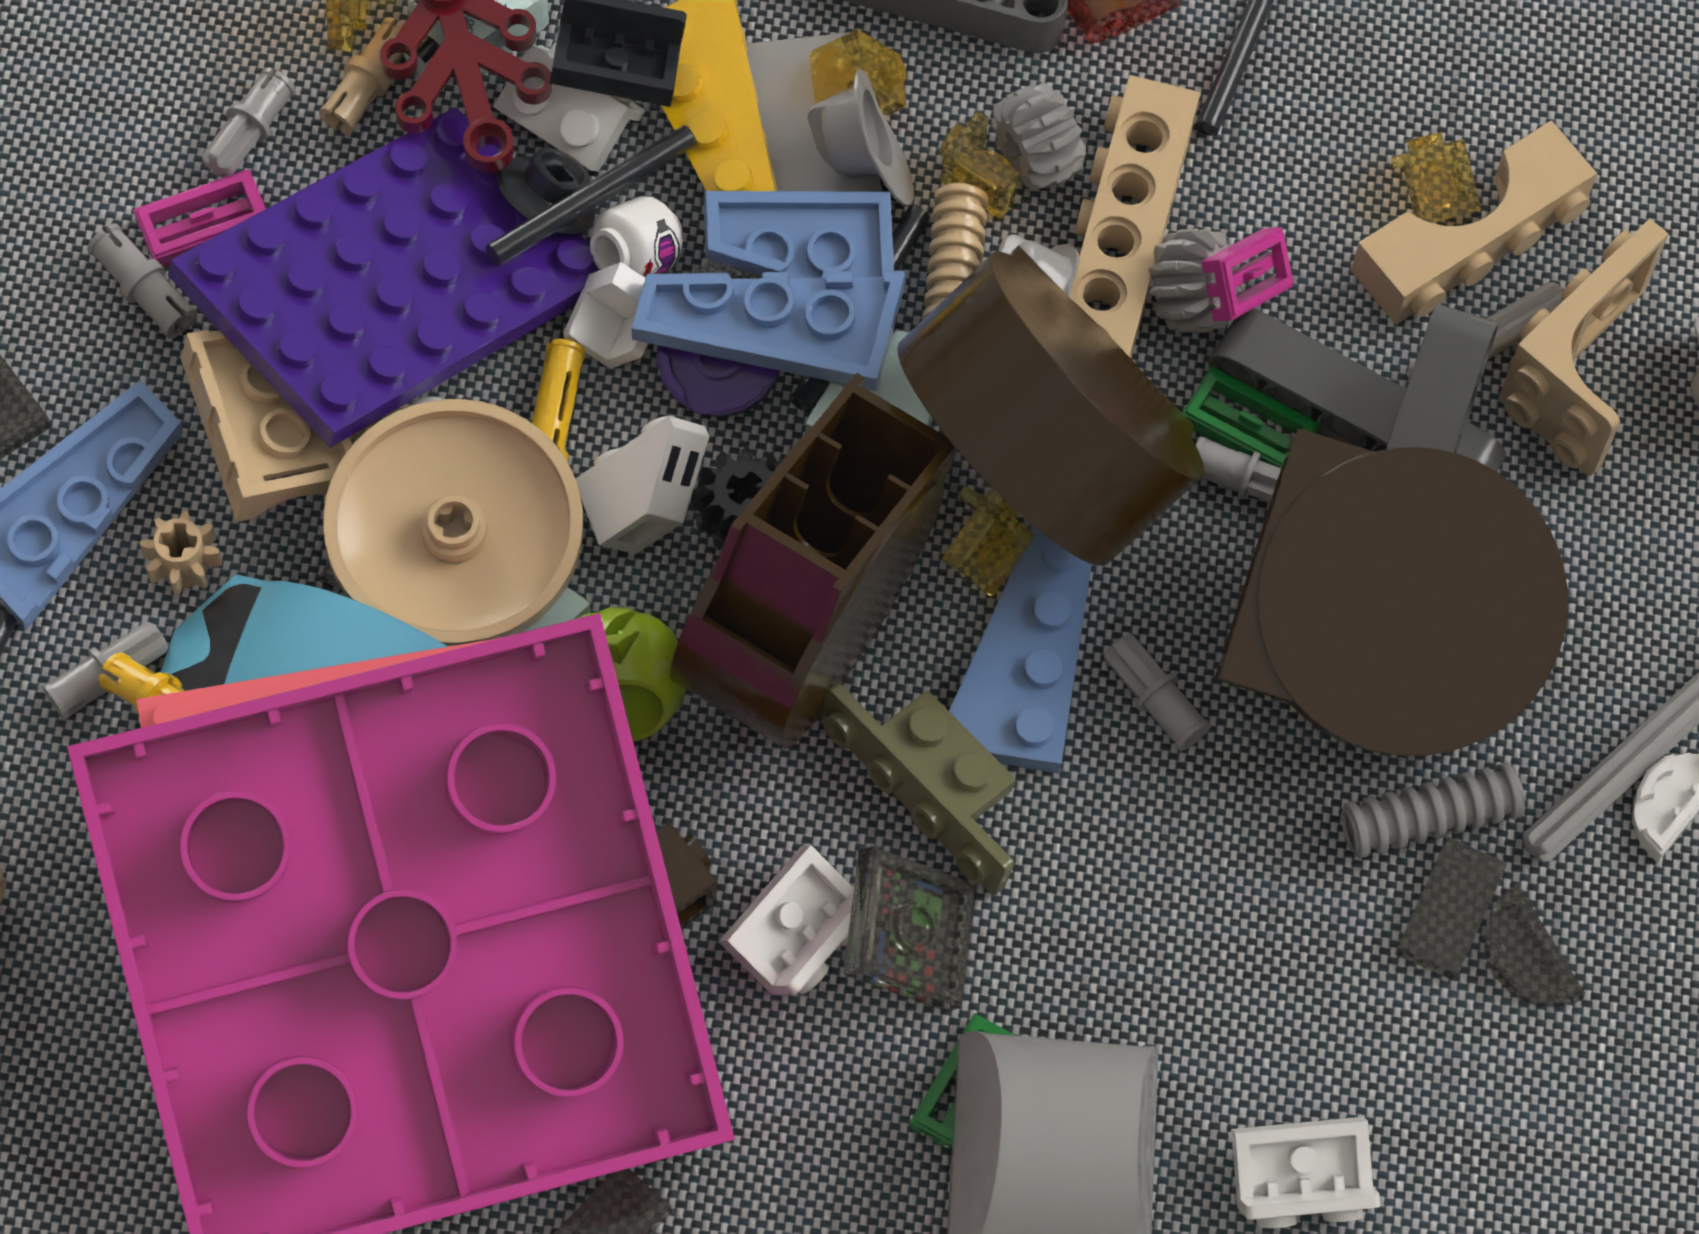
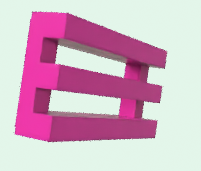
M247 169L135 208L133 212L147 250L150 252L151 259H156L163 267H166L177 256L266 208L252 174ZM245 193L247 196L215 209L208 207L191 213L189 218L158 229L153 227L154 224Z
M1282 227L1263 228L1201 261L1203 273H1214L1216 281L1206 285L1208 298L1219 297L1220 305L1211 309L1213 322L1234 320L1291 288L1294 284ZM1271 247L1272 252H1267L1234 271L1231 270V268ZM1275 266V276H1271L1236 295V287L1251 279H1256Z

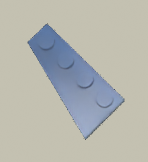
M852 271L826 272V278H788V272H763V278L731 279L728 273L647 274L631 326L632 340L846 385L856 373H859L865 377L862 387L877 391L906 284V271H883V277H852Z
M141 380L0 488V603L26 631L183 434L181 422Z
M1032 526L949 712L1001 764L1060 773L1092 564L1070 554L1034 526Z

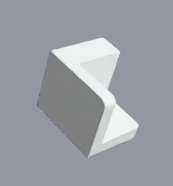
M622 262L589 274L585 287L564 330V338L582 345L587 354L610 369L641 358L648 343L632 340L631 326L646 278Z

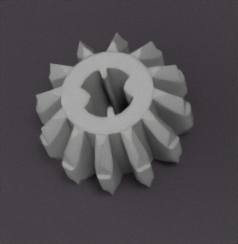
M1043 82L1035 86L1028 85L1006 95L1004 100L994 105L992 128L998 138L996 145L1004 155V163L1009 164L1012 168L1016 180L1023 182L1026 187L1035 191L1071 179L1073 174L1083 169V156L1086 155V146L1080 138L1082 129L1076 124L1074 110L1068 109L1061 93L1054 91L1053 88Z
M1197 228L1180 229L1177 233L1166 234L1164 242L1155 246L1154 257L1156 264L1148 268L1149 273L1153 277V286L1149 294L1155 295L1157 300L1155 307L1156 316L1165 318V323L1169 330H1180L1183 333L1213 332L1214 329L1225 328L1227 321L1213 322L1211 309L1220 305L1219 297L1208 298L1206 285L1216 281L1215 274H1204L1201 261L1231 246L1227 244L1223 232H1212L1209 229L1198 230ZM1235 266L1231 268V270L1234 271L1239 267ZM1240 286L1235 288L1236 295L1243 292Z

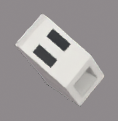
M673 416L652 420L642 428L641 435L622 448L613 449L601 454L595 459L592 468L576 478L582 503L600 546L637 554L684 522L709 440L705 426Z

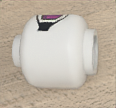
M640 196L612 207L598 216L593 226L590 241L591 254L594 256L593 260L600 270L622 262L644 278H646L647 274H662L675 267L681 257L683 244L682 227L677 216L664 203L654 197Z

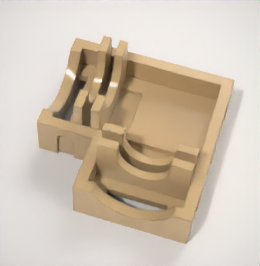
M203 330L187 333L181 361L236 522L254 519L265 510L299 496L327 495L337 466L352 446V443L382 419L406 408L405 404L329 448L219 330L213 332ZM306 472V473H304V474H299V475H294V476H289V477H284V478H279V479H274V480L266 481V480L271 479V478H276V477H281V476H286V475H291V474Z

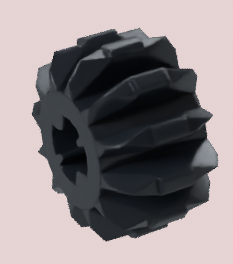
M747 445L740 453V460L736 461L721 450L716 457L717 469L702 466L699 471L698 484L700 487L692 492L691 507L699 512L696 516V527L700 533L714 532L713 545L716 546L717 550L723 548L732 523L776 470L777 459L772 452L757 462L753 460L752 450Z

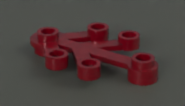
M415 0L417 6L397 36L386 41L381 47L380 59L384 73L395 80H404L411 77L418 68L416 49L438 20L440 21L444 40L412 89L403 93L397 99L395 113L398 125L408 133H420L428 129L433 121L432 105L454 73L469 123V127L466 129L463 137L467 162L474 169L484 173H494L504 169L511 162L514 155L513 135L506 123L493 118L479 67L515 85L516 94L519 99L531 105L541 104L550 97L552 93V84H549L551 72L541 63H527L469 33L464 14L500 30V38L503 45L509 50L517 52L525 51L535 43L537 38L535 18L526 10H512L494 0ZM521 24L529 30L522 36H514L508 32V29L513 25ZM395 53H405L410 57L406 63L399 65L393 64L388 60ZM537 77L542 79L544 84L538 89H529L523 85V82L528 78ZM410 106H419L425 110L417 118H409L403 114ZM486 145H494L500 149V152L494 156H482L478 153Z

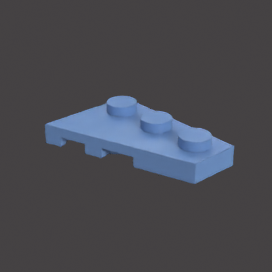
M705 192L703 201L705 254L707 259L762 276L763 272H788V278H826V272L852 271V277H883V271H894L890 192Z

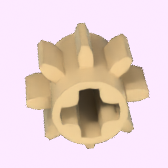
M183 511L180 518L171 519L166 522L156 518L154 521L157 531L155 532L154 540L146 539L140 541L143 557L152 560L146 567L149 581L155 583L164 578L172 585L174 595L178 596L182 588L192 587L196 584L203 589L208 587L205 577L208 566L217 567L222 565L220 550L210 546L216 539L213 525L208 523L198 528L190 521L188 511ZM181 549H184L182 552V556L179 557Z

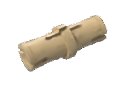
M385 18L360 55H353L345 65L344 70L347 71L345 77L319 110L322 120L332 129L337 131L343 122L342 134L350 135L376 96H383L392 85V82L389 81L390 77L382 69L380 50L386 41L397 36L404 25L401 21H398L396 27L392 30L391 28L395 24L394 18ZM395 53L388 60L398 65L404 58L403 53Z

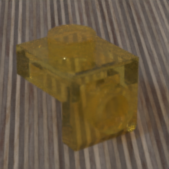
M856 29L811 51L810 65L814 100L816 103L853 87L857 70L861 69L865 71L871 82L878 106L883 114L889 116L907 107L904 88L906 69L901 55L893 49Z
M964 486L957 497L975 512L941 560L977 589L993 597L1029 546L1035 534L1016 519L1019 513L995 490L990 489L986 496L983 497Z

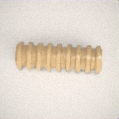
M952 183L942 186L935 191L934 204L936 207L933 209L932 220L934 224L931 227V238L933 240L930 242L929 247L931 258L928 259L927 271L929 275L926 278V289L928 291L925 293L924 306L926 309L923 311L922 320L981 265L980 261L983 259L984 254L982 244L985 242L986 233L983 227L986 226L987 213L985 210L988 208L989 197L985 191L976 186L966 183Z

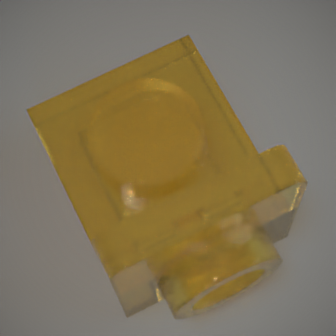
M977 111L965 127L959 123L956 124L944 139L939 154L944 157L941 183L944 185L966 183L985 191L989 197L986 211L1001 220L1015 203L1019 172L1013 169L1009 161L999 153L982 149L986 141L989 117Z
M1442 132L1406 140L1409 152L1391 157L1394 168L1403 167L1413 212L1416 217L1433 223L1481 210L1464 139L1444 143Z

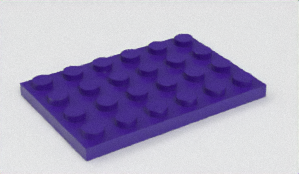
M457 107L434 118L430 127L425 131L402 135L171 260L168 272L170 279L329 448L574 307L585 287L589 274L600 270L593 260L594 256L591 254L590 243L580 233L565 234L555 232L499 267L490 260L486 252V245L527 221L528 218L519 213L502 195L496 182V172H480L467 162L463 137L466 129L469 127L467 117ZM486 145L478 153L482 156H494L500 151L494 145Z

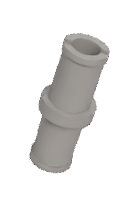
M114 223L107 226L106 230L110 233V238L101 229L91 239L87 250L120 283V294L130 303L137 302L163 330V334L167 338L171 339L178 336L179 332L174 327L175 325L182 332L186 331L197 318L198 311L189 305L164 277L166 274L165 268L156 259L148 260L123 233L122 228L118 224Z

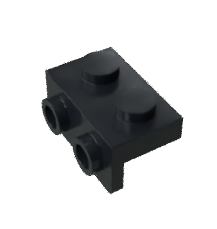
M564 0L549 84L670 107L675 88L680 47L687 14L679 10L628 0Z

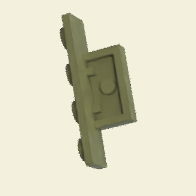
M840 683L831 687L828 690L820 715L824 729L830 739L839 747L850 749L866 766L867 772L874 784L883 792L892 793L910 811L917 828L931 839L936 838L955 857L959 870L969 881L974 884H981L993 896L1002 891L1006 886L1014 866V861L975 820L1012 792L1016 782L1012 774L928 690L883 725H880Z

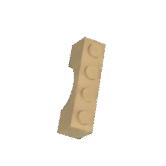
M1551 120L1503 151L1494 178L1500 204L1491 214L1467 225L1442 226L1424 221L1406 212L1358 243L1351 272L1395 325L1414 313L1417 317H1423L1432 312L1436 304H1441L1447 292L1462 282L1466 286H1471L1484 278L1494 267L1495 261L1510 251L1514 255L1522 254L1540 239L1543 230L1557 221L1565 225L1579 217L1590 204L1588 197L1597 172Z

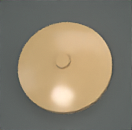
M443 399L428 401L399 410L376 423L356 440L342 458L331 479L325 500L323 529L330 566L345 597L395 617L435 638L446 646H454L521 633L539 621L554 606L570 583L577 567L583 540V510L578 485L568 462L553 441L538 427L516 413L497 405L466 399Z

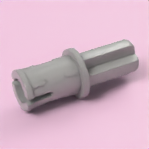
M264 68L240 103L232 104L226 111L228 121L202 154L203 164L219 177L224 178L233 174L255 143L265 141L271 134L269 126L273 119L296 92L293 82L278 70L274 74L272 68Z
M1199 437L1196 447L1204 465V475L1201 479L1239 492L1238 498L1242 500L1249 494L1267 502L1271 501L1281 468L1260 461L1261 453L1254 452L1251 456L1221 446V444L1207 440L1204 437Z
M145 622L101 651H98L95 647L88 650L90 655L88 658L63 675L61 674L49 683L42 686L44 693L54 709L65 721L72 714L82 709L83 706L107 693L99 684V674H105L116 681L119 679L112 673L102 669L103 664L109 657L115 653L122 652L131 656L134 661L145 667L167 652L166 640L153 623Z
M1127 634L1118 638L1104 653L1105 661L1138 699L1135 707L1140 712L1147 710L1175 742L1180 752L1197 743L1209 731L1211 724L1199 714L1176 686L1179 680L1174 673L1166 674L1133 635Z

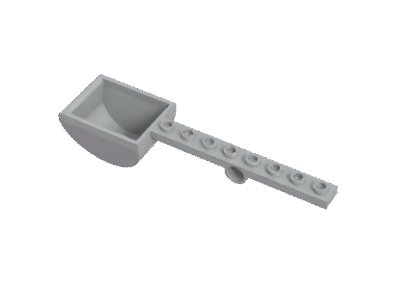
M969 1031L961 1035L957 1051L947 1234H1151L1158 1051L1156 1047L990 1034L981 1031Z

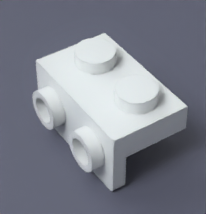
M554 42L551 49L533 45L525 51L521 60L527 63H541L551 72L556 42ZM537 77L528 78L523 82V85L529 89H538L544 84V81ZM507 82L493 106L555 148L572 156L589 170L597 172L601 169L628 121H640L645 113V110L630 101L631 99L552 84V93L545 102L531 105L520 100L516 94L515 85Z
M812 845L801 846L718 942L771 995H795L798 992L805 994L814 988L825 976L829 968L825 961L839 944L842 946L848 945L864 931L870 921L866 913L878 898L869 889L855 890Z
M1364 1117L1231 1129L1237 1208L1246 1219H1256L1257 1227H1289L1297 1224L1296 1215L1323 1213L1324 1221H1354L1363 1218V1209L1380 1207L1379 1192L1373 1188L1368 1120Z

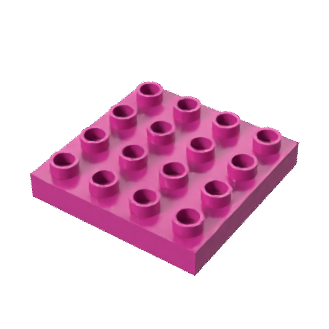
M600 613L67 746L189 1234H385L735 1140Z

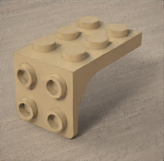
M1650 218L1633 235L1627 230L1621 232L1603 253L1602 259L1604 262L1592 274L1587 269L1580 271L1562 292L1561 298L1564 301L1551 313L1543 308L1530 319L1520 334L1523 340L1518 344L1515 354L1510 361V368L1498 398L1504 404L1508 415L1518 425L1524 428H1532L1551 444L1554 454L1561 462L1571 468H1579L1589 476H1592L1602 466L1620 424V418L1611 407L1584 384L1576 371L1573 361L1646 291L1669 235Z

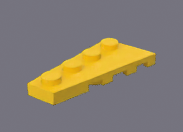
M678 0L665 7L685 12L687 19L680 47L671 106H662L674 130L685 125L694 134L696 146L687 151L686 154L706 191H778L766 132L760 116L756 85L749 64L744 29L739 17L738 1Z

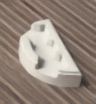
M1685 753L1674 756V754L1665 756L1647 770L1633 797V827L1640 845L1657 863L1699 813V754Z

